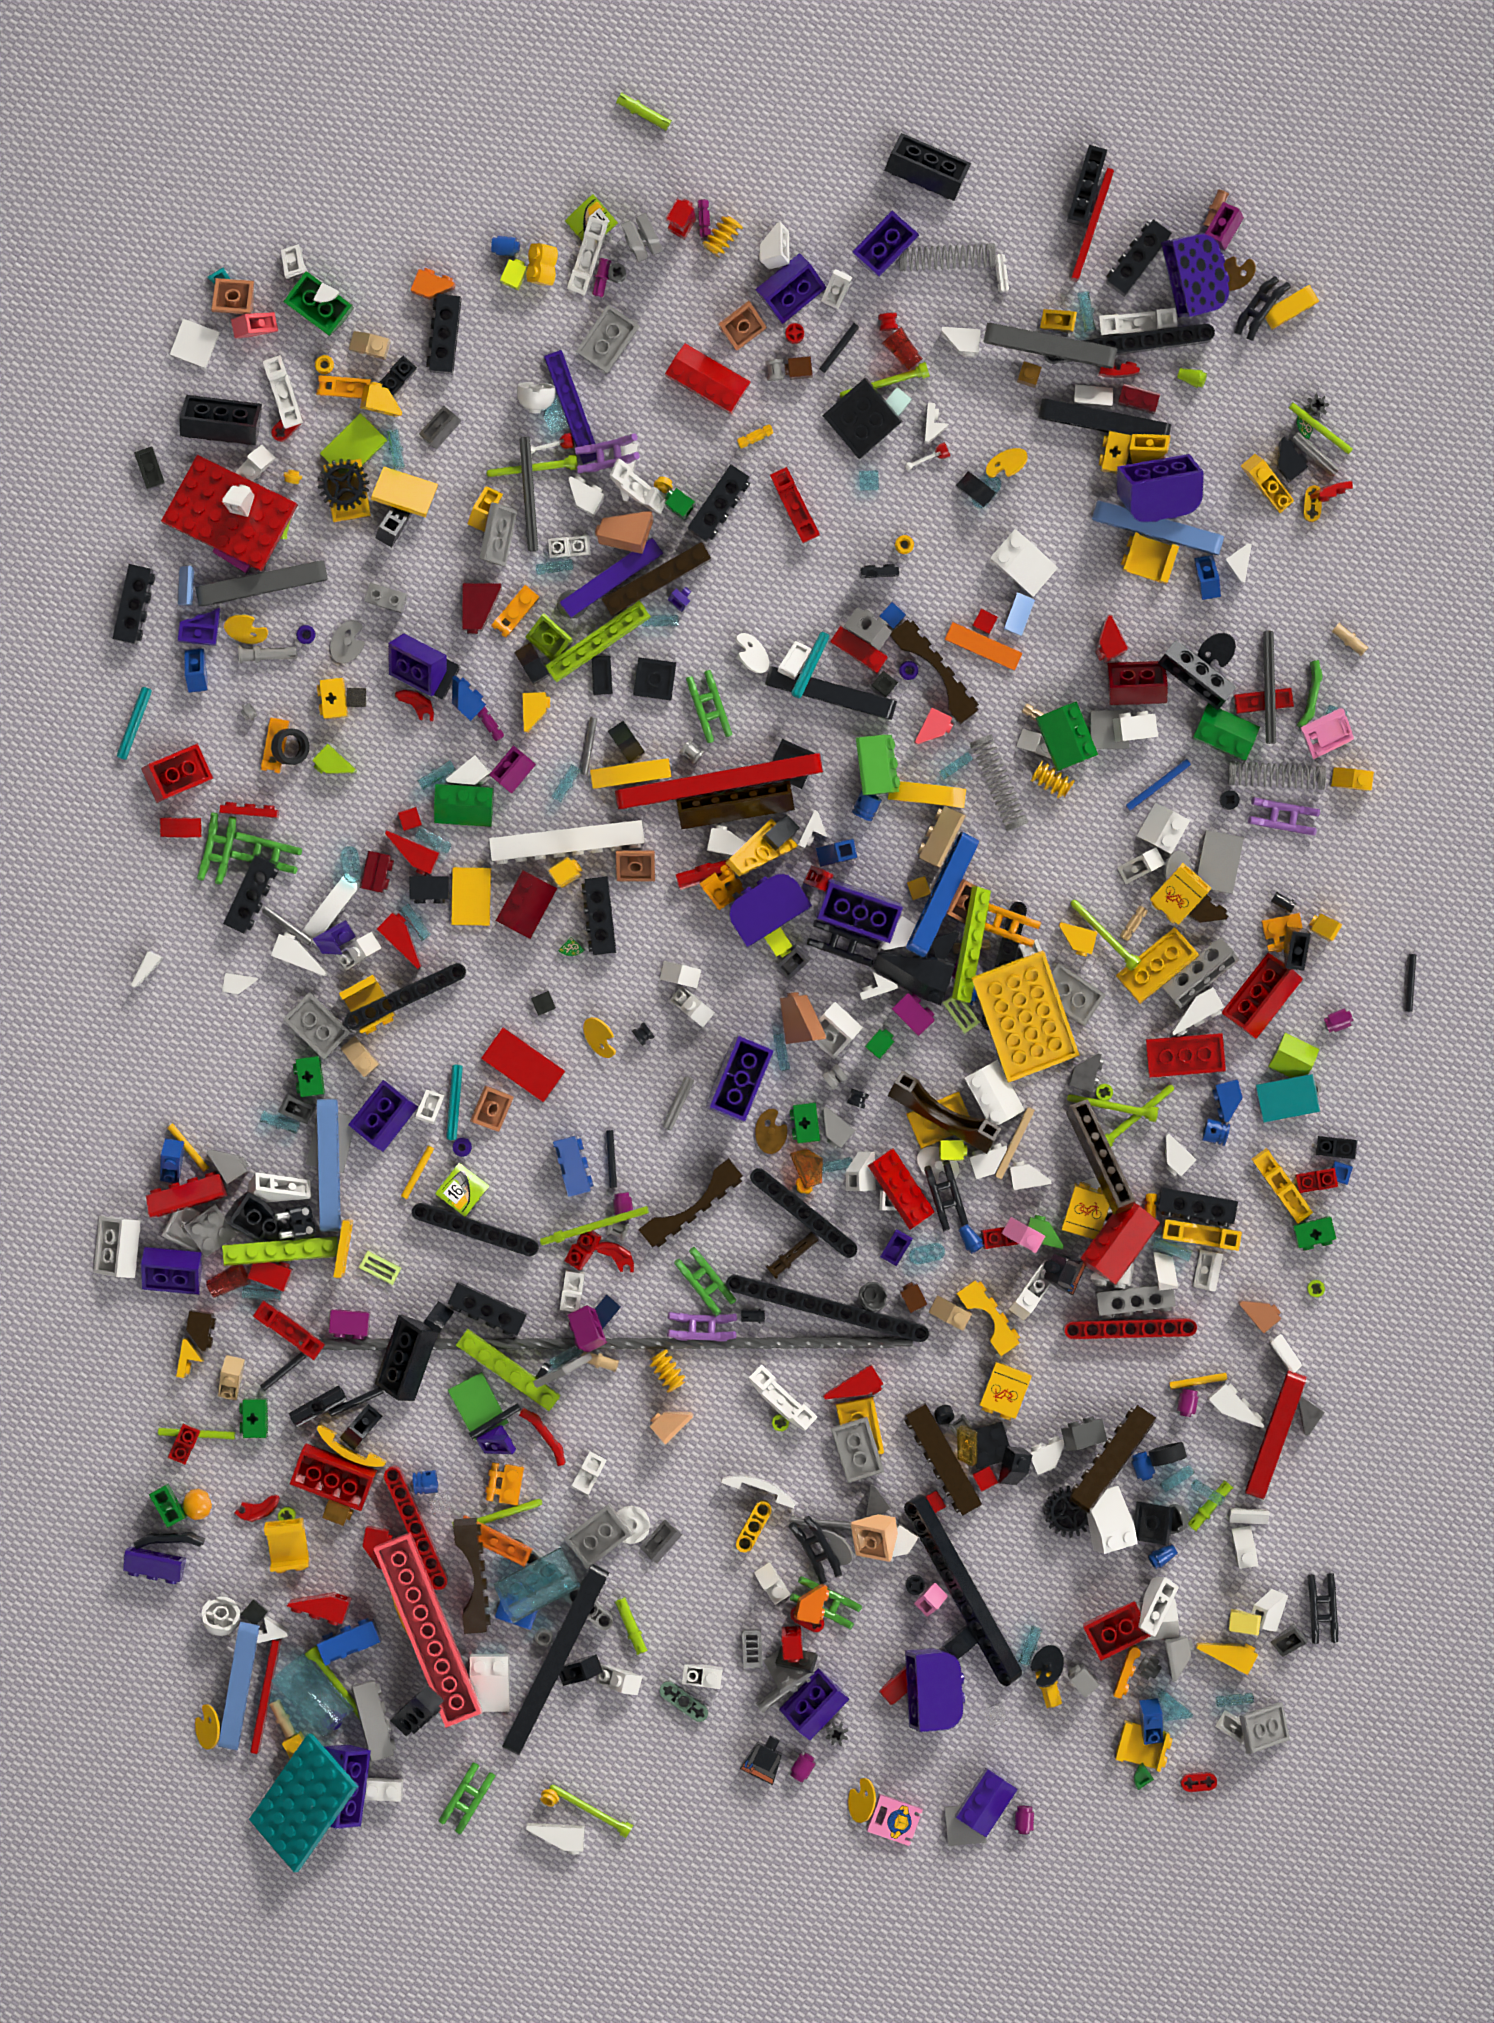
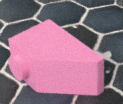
M1010 1217L1002 1232L1003 1235L1035 1253L1045 1238V1235Z

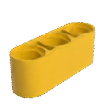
M1308 285L1275 304L1265 319L1272 330L1320 301L1311 286Z
M758 1501L750 1513L736 1540V1547L740 1552L746 1553L753 1548L772 1511L768 1501ZM764 1504L768 1507V1512L760 1514L757 1508ZM752 1521L757 1522L759 1529L751 1531L748 1527L749 1523ZM746 1538L750 1541V1545L747 1548H742L739 1541Z

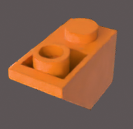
M424 268V270L418 269L411 292L430 300L437 297L438 294H444L455 289L456 285L452 282L453 279L446 275L439 277L434 275L435 271Z
M825 1584L818 1585L798 1598L794 1613L795 1619L819 1624V1620H823L825 1609L822 1608L824 1601L827 1602L829 1590H827Z

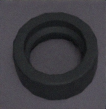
M298 729L280 730L271 741L272 754L281 764H299L306 759L309 753L310 744L304 732ZM289 735L294 736L299 744V751L293 758H287L282 751V742Z
M1183 1442L1167 1444L1148 1452L1153 1467L1174 1463L1187 1457Z

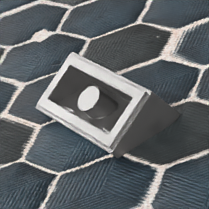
M443 406L419 435L432 447L438 449L461 423V420Z
M664 1520L643 1543L640 1549L651 1560L658 1563L682 1534L667 1520Z

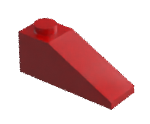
M842 626L839 627L830 640V643L876 674H878L888 659V656Z
M386 830V836L407 861L417 868L415 872L424 876L427 873L432 875L441 853Z
M392 912L377 930L417 969H420L422 965L408 926L405 924L407 920L399 912L397 915Z
M872 1364L823 1394L824 1399L868 1395L870 1393L875 1395L882 1390L881 1386L884 1383Z
M801 1625L782 1627L783 1657L788 1662L800 1661L799 1659L803 1658Z

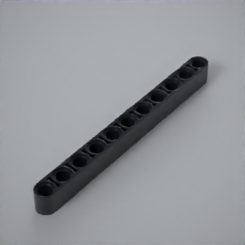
M738 1274L730 1275L726 1281L727 1288L734 1293L916 1342H924L929 1337L928 1328L923 1324L876 1311H869L861 1307ZM732 1278L740 1280L738 1288L730 1286L729 1281ZM750 1283H756L759 1286L757 1293L748 1291ZM769 1288L777 1290L778 1294L775 1298L767 1296L766 1292ZM793 1293L796 1296L795 1302H786V1294ZM806 1298L814 1300L815 1304L812 1308L804 1306L803 1302ZM825 1303L832 1304L833 1310L831 1313L823 1312L822 1306ZM843 1308L851 1310L852 1314L849 1318L841 1316L840 1313ZM862 1313L870 1315L868 1323L860 1322L859 1316ZM880 1318H886L889 1321L886 1328L878 1326ZM899 1323L907 1325L905 1333H899L896 1330ZM923 1328L926 1331L925 1336L917 1338L915 1336L916 1329Z
M919 1494L905 1503V1513L998 1681L1003 1686H1009L1022 1676L1021 1667L928 1499L924 1495Z
M594 1564L591 1565L504 1741L503 1748L520 1755L610 1572Z

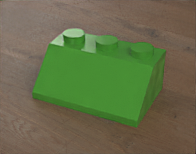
M892 735L856 738L863 795L899 792L900 780L896 771L898 763L894 755L895 741Z

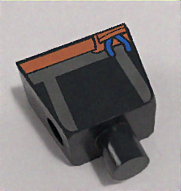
M1055 1253L1051 1260H1047L1044 1263V1270L1046 1271L1044 1279L1056 1288L1074 1295L1086 1266L1080 1258L1073 1255Z
M770 1735L766 1744L758 1741L741 1763L740 1769L773 1785L782 1757V1753L776 1750L780 1740Z

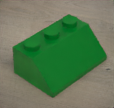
M305 271L283 302L328 336H331L345 322L354 307L339 295L328 302L319 303L314 301L313 299L322 282Z
M1077 701L1035 718L1056 771L1098 755Z
M1207 703L1192 739L1244 762L1247 760L1254 745L1260 726L1222 709L1217 710Z
M435 784L434 823L492 827L494 788Z

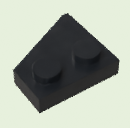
M884 564L883 567L866 565L861 567L860 576L861 578L899 576V567H895V564Z

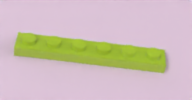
M639 600L545 666L553 679L559 682L647 621L651 616Z
M972 886L952 999L964 1003H971L974 988L971 977L976 976L991 895L990 890L978 886Z
M337 1237L222 1245L223 1266L337 1257L338 1251Z
M469 1329L464 1332L456 1343L457 1347L547 1411H550L561 1395L546 1384L539 1388L535 1387L533 1381L537 1379L534 1375Z

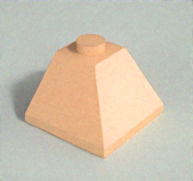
M663 1412L661 1415L657 1413L650 1420L652 1422L650 1428L666 1445L693 1418L694 1414L692 1412Z
M877 1514L853 1521L851 1529L856 1556L890 1562L898 1534L895 1517Z

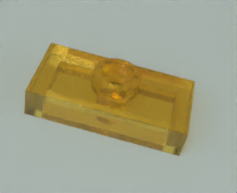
M961 1425L957 1428V1459L970 1466H974L977 1463V1432Z

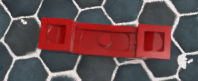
M785 467L770 474L802 543L820 536L788 468Z
M266 1301L261 1303L253 1315L254 1318L281 1335L314 1361L325 1346L312 1333Z

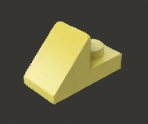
M1231 1609L1229 1631L1259 1635L1261 1616Z

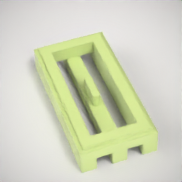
M952 996L942 1002L964 1034L980 1023L967 1003L961 1002L975 1021L972 1024L956 1001L952 999ZM950 1001L967 1023V1028L964 1027L948 1003Z
M370 1251L366 1252L359 1266L360 1269L391 1285L394 1284L402 1269ZM370 1256L395 1269V1273L369 1260L368 1257ZM365 1263H368L371 1266L393 1276L392 1279H389L375 1272L374 1270L364 1266Z

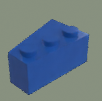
M577 1135L553 1141L568 1197L590 1192L594 1184L591 1175L587 1176L586 1168H589L587 1158L582 1157L581 1150L584 1149L582 1139H578Z
M367 1617L357 1622L358 1625L354 1627L347 1625L340 1628L339 1633L333 1635V1632L322 1635L323 1639L317 1643V1647L325 1666L331 1664L330 1662L340 1658L343 1659L347 1655L380 1643L382 1638L374 1619L369 1620Z

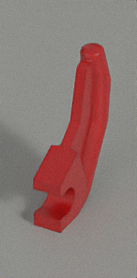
M407 689L395 692V698H398V701L413 706L419 720L423 721L424 714L428 713L430 721H434L432 703L425 696L417 691Z
M608 1241L598 1243L595 1250L598 1253L611 1256L620 1272H623L624 1265H629L630 1272L634 1273V1261L630 1251L618 1243Z
M271 1495L260 1504L242 1502L241 1505L245 1508V1512L241 1513L236 1510L234 1513L241 1519L254 1522L269 1516L277 1508L280 1497L278 1495Z

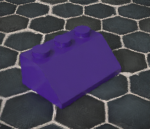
M891 211L852 253L866 269L880 277L914 242L919 234L894 211Z
M799 253L790 260V264L784 265L755 290L777 319L784 324L827 287L812 265Z
M405 633L388 643L389 675L432 697L447 671V655Z
M382 1080L348 1125L371 1145L384 1152L418 1106L388 1082Z
M144 1247L141 1261L142 1290L199 1295L202 1252Z
M130 1546L125 1550L123 1571H127L130 1576L139 1577V1574L147 1575L146 1578L157 1581L158 1578L165 1579L166 1583L176 1584L182 1581L186 1557L142 1548L136 1550L135 1547Z
M819 1668L814 1672L815 1674L809 1677L811 1681L801 1685L798 1691L779 1709L794 1728L808 1740H811L850 1700Z
M985 1768L955 1814V1817L987 1838L1018 1789Z

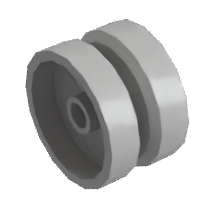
M646 213L636 217L638 230L631 220L621 224L627 244L638 262L648 259L645 246H648L653 255L663 252L659 239Z

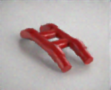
M523 1407L519 1416L530 1422L554 1452L557 1466L565 1465L566 1461L562 1445L557 1442L538 1414Z

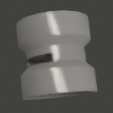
M837 1064L832 1067L831 1071L825 1072L822 1075L833 1090L838 1087L840 1082L848 1079Z

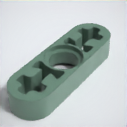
M665 1681L661 1684L660 1695L697 1722H702L707 1718L708 1708L672 1681ZM664 1686H672V1691L675 1694L677 1693V1690L681 1692L676 1696L675 1701L672 1700L674 1695H672L671 1693H668L666 1695L664 1693ZM681 1696L689 1698L690 1703L685 1707L678 1703ZM695 1702L696 1704L694 1705V1707L698 1710L700 1708H703V1714L705 1715H700L699 1717H696V1711L691 1709V1712H689L687 1710L692 1706V1703Z

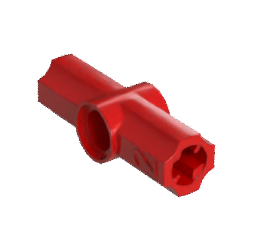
M729 859L712 864H703L694 867L695 869L675 874L680 890L700 885L699 883L714 873L720 877L722 875L720 870L722 866L726 865L730 868L726 864Z

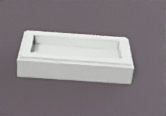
M795 641L777 672L795 680L812 649Z

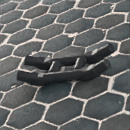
M1274 276L1270 280L1265 281L1259 287L1258 292L1244 312L1239 315L1234 333L1241 335L1249 316L1253 317L1254 319L1250 323L1246 339L1254 341L1256 332H1258L1262 324L1261 322L1276 301L1291 288L1290 283L1285 282L1282 286L1277 287L1271 293V296L1266 295L1267 292L1279 280ZM1260 301L1265 302L1260 312L1254 310Z
M819 920L814 921L813 927L832 933L829 944L808 938L807 945L869 967L873 965L872 959L855 954L854 952L857 943L878 949L879 941ZM839 936L850 939L847 951L836 947Z
M949 1160L942 1162L947 1181L936 1184L931 1166L924 1167L943 1232L950 1230L944 1210L950 1207H956L961 1226L969 1224ZM950 1188L953 1199L942 1202L939 1191Z
M810 1516L804 1518V1522L814 1534V1536L807 1539L805 1533L794 1522L789 1524L788 1528L802 1545L813 1565L812 1567L820 1584L827 1582L824 1574L825 1571L821 1564V1561L828 1559L835 1578L842 1576L839 1560L834 1555L822 1533V1529ZM819 1542L824 1552L815 1555L810 1545Z
M193 1532L150 1533L136 1540L134 1546L137 1550L154 1543H189L201 1548L206 1538L198 1536Z
M1334 1573L1327 1574L1328 1595L1317 1596L1315 1575H1308L1312 1643H1319V1623L1330 1622L1331 1642L1337 1643L1339 1641ZM1329 1603L1330 1614L1318 1615L1317 1604Z

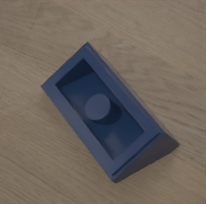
M607 1294L595 1308L602 1330L621 1308V1305Z

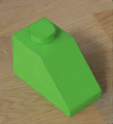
M1035 1215L1034 1218H1029L1028 1226L1045 1235L1041 1244L1063 1249L1064 1245L1050 1222L1045 1221L1046 1217Z

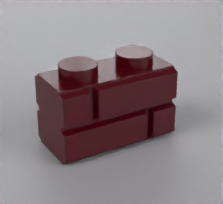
M1123 384L1117 404L1142 412L1146 411V413L1154 415L1160 393Z
M368 851L360 888L384 893V890H388L390 879H387L388 871L392 872L394 860H391L392 856Z

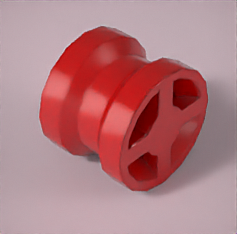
M897 313L879 314L878 319L881 322L879 331L897 330Z
M792 323L787 326L785 336L788 342L798 344L803 340L804 329L800 324Z

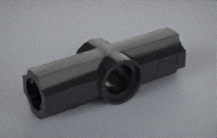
M340 1385L288 1414L297 1428L342 1403L347 1398ZM315 1401L322 1403L323 1409L321 1411L314 1410L313 1403Z

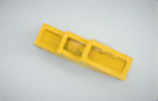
M669 758L590 770L593 789L671 777Z
M1267 1148L1251 1159L1297 1224L1313 1213Z

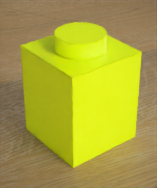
M509 259L500 282L519 291L527 271V267L524 266L525 263L518 259H514V261Z
M781 927L764 937L776 957L780 955L783 958L792 952L790 948L793 946Z
M963 1140L939 1141V1161H962L964 1156H967V1145H964Z

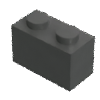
M1094 1416L1083 1418L1082 1423H1079V1421L1067 1423L1068 1427L1061 1428L1066 1451L1079 1450L1107 1441L1103 1420L1094 1419Z

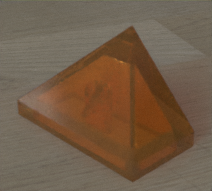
M807 1148L790 1153L805 1189L822 1183V1157Z

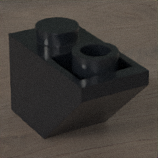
M1283 437L1279 443L1277 469L1289 483L1308 468V461L1302 453L1298 454L1296 452V445L1290 438L1286 439Z

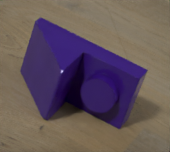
M345 920L313 938V941L322 954L342 955L340 946L354 939L356 935Z
M896 1229L880 1257L897 1266L913 1238Z
M502 1425L476 1438L485 1454L513 1455L516 1451L511 1438Z

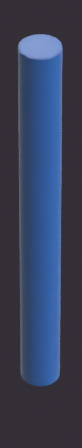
M1188 759L1184 760L1127 803L1126 807L1128 810L1131 811L1191 766Z

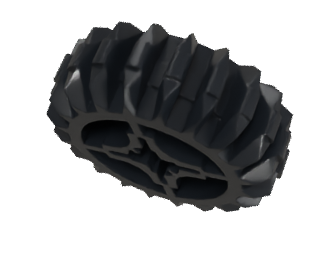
M339 459L340 465H337L336 461H332L333 468L327 464L325 467L329 471L327 473L323 470L321 471L325 478H318V481L324 482L323 485H318V489H324L319 495L321 497L327 495L323 501L327 503L331 500L329 505L331 508L336 503V509L339 511L342 505H344V510L348 511L349 504L352 509H355L354 502L361 505L362 502L359 498H367L362 493L363 491L369 492V489L364 488V485L370 484V481H363L364 478L368 477V474H360L364 468L356 469L358 466L357 462L350 466V459H347L346 465H344L343 459ZM341 469L349 470L342 478L332 475ZM354 473L359 480L358 490L351 485ZM329 480L336 484L334 496L329 492ZM335 480H338L340 482H344L345 480H347L348 483L346 484H348V487L352 488V490L348 488H343L341 490L339 488L341 486ZM345 492H351L355 495L349 500H339L340 496Z
M1067 1485L1066 1492H1064L1062 1487H1059L1060 1494H1057L1054 1490L1052 1493L1055 1498L1047 1497L1051 1504H1044L1046 1508H1050V1510L1044 1511V1515H1050L1045 1521H1052L1049 1528L1052 1529L1056 1526L1057 1528L1054 1531L1056 1534L1062 1530V1537H1065L1066 1532H1069V1537L1072 1538L1073 1531H1076L1077 1536H1080L1079 1529L1081 1528L1083 1532H1087L1084 1525L1089 1526L1086 1511L1083 1520L1077 1524L1076 1515L1083 1509L1069 1502L1067 1496H1072V1494H1070V1486ZM1062 1499L1063 1509L1054 1514L1056 1503ZM1066 1503L1071 1509H1075L1072 1515L1074 1520L1071 1519L1069 1514L1064 1513L1067 1511ZM1067 1518L1070 1520L1072 1527L1063 1526L1056 1520Z

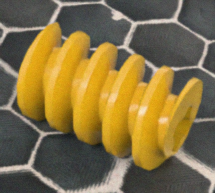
M728 215L727 217H721L723 223H716L719 230L712 229L714 236H707L709 242H702L703 246L718 258H720L718 253L725 254L722 249L723 246L730 247L727 240L734 242L731 235H739L736 228L743 229L740 223Z
M1041 762L1032 775L1031 781L1039 779L1038 786L1045 783L1044 790L1051 787L1050 794H1054L1057 791L1058 799L1062 796L1065 797L1075 781L1072 780L1068 783V776L1061 778V771L1055 775V767L1048 770L1049 763L1042 766Z
M665 1349L649 1359L652 1360L649 1367H657L653 1373H661L658 1380L665 1379L662 1386L669 1385L666 1391L669 1393L685 1383L682 1382L685 1375L678 1376L681 1369H674L677 1363H670L672 1356H665L668 1352Z

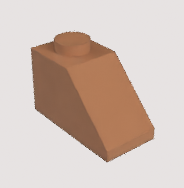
M1243 1300L1238 1302L1262 1333H1265L1281 1320L1279 1316L1281 1312L1274 1304L1271 1306L1269 1303Z

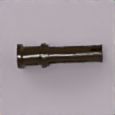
M810 1232L787 1253L778 1255L777 1260L765 1267L775 1279H778L779 1274L785 1269H790L791 1263L819 1240Z

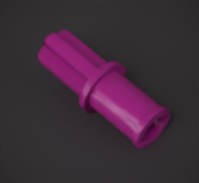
M599 259L597 274L594 275L596 279L592 293L596 297L604 296L606 282L609 280L608 273L611 263L609 259Z

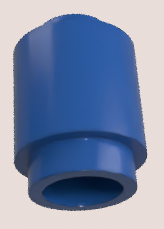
M497 236V238H492V253L512 257L519 253L520 242L517 241L516 237Z
M1144 1451L1133 1455V1461L1131 1462L1137 1479L1141 1478L1142 1481L1153 1478L1152 1474L1156 1472L1147 1452Z

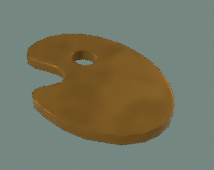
M1235 256L1225 260L1223 265L1229 276V291L1240 289L1253 279L1256 272V265L1253 259L1249 258L1242 266L1237 265ZM1242 270L1246 271L1245 276L1241 275Z
M776 1109L764 1111L758 1118L755 1128L757 1144L767 1154L778 1152L785 1144L787 1138V1125H775V1120L778 1116ZM766 1120H770V1126H765Z

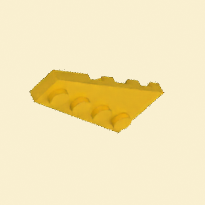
M771 818L726 864L738 876H741L794 850L798 845L789 838L775 851L763 838L777 824Z

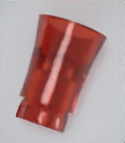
M902 326L881 343L908 370L923 359L918 354L919 351L912 344Z
M243 1264L231 1265L221 1273L213 1276L212 1279L206 1281V1286L214 1298L251 1284Z

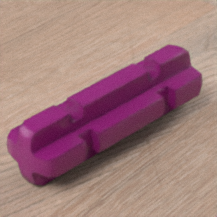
M701 199L697 202L698 208H700V211H698L699 226H701L699 233L700 237H707L711 235V228H709L710 213L707 210L709 208V201Z
M484 706L477 715L479 718H482L481 721L489 733L492 732L491 736L493 739L498 741L504 737V733L501 729H498L499 726L491 714L488 715L489 711Z

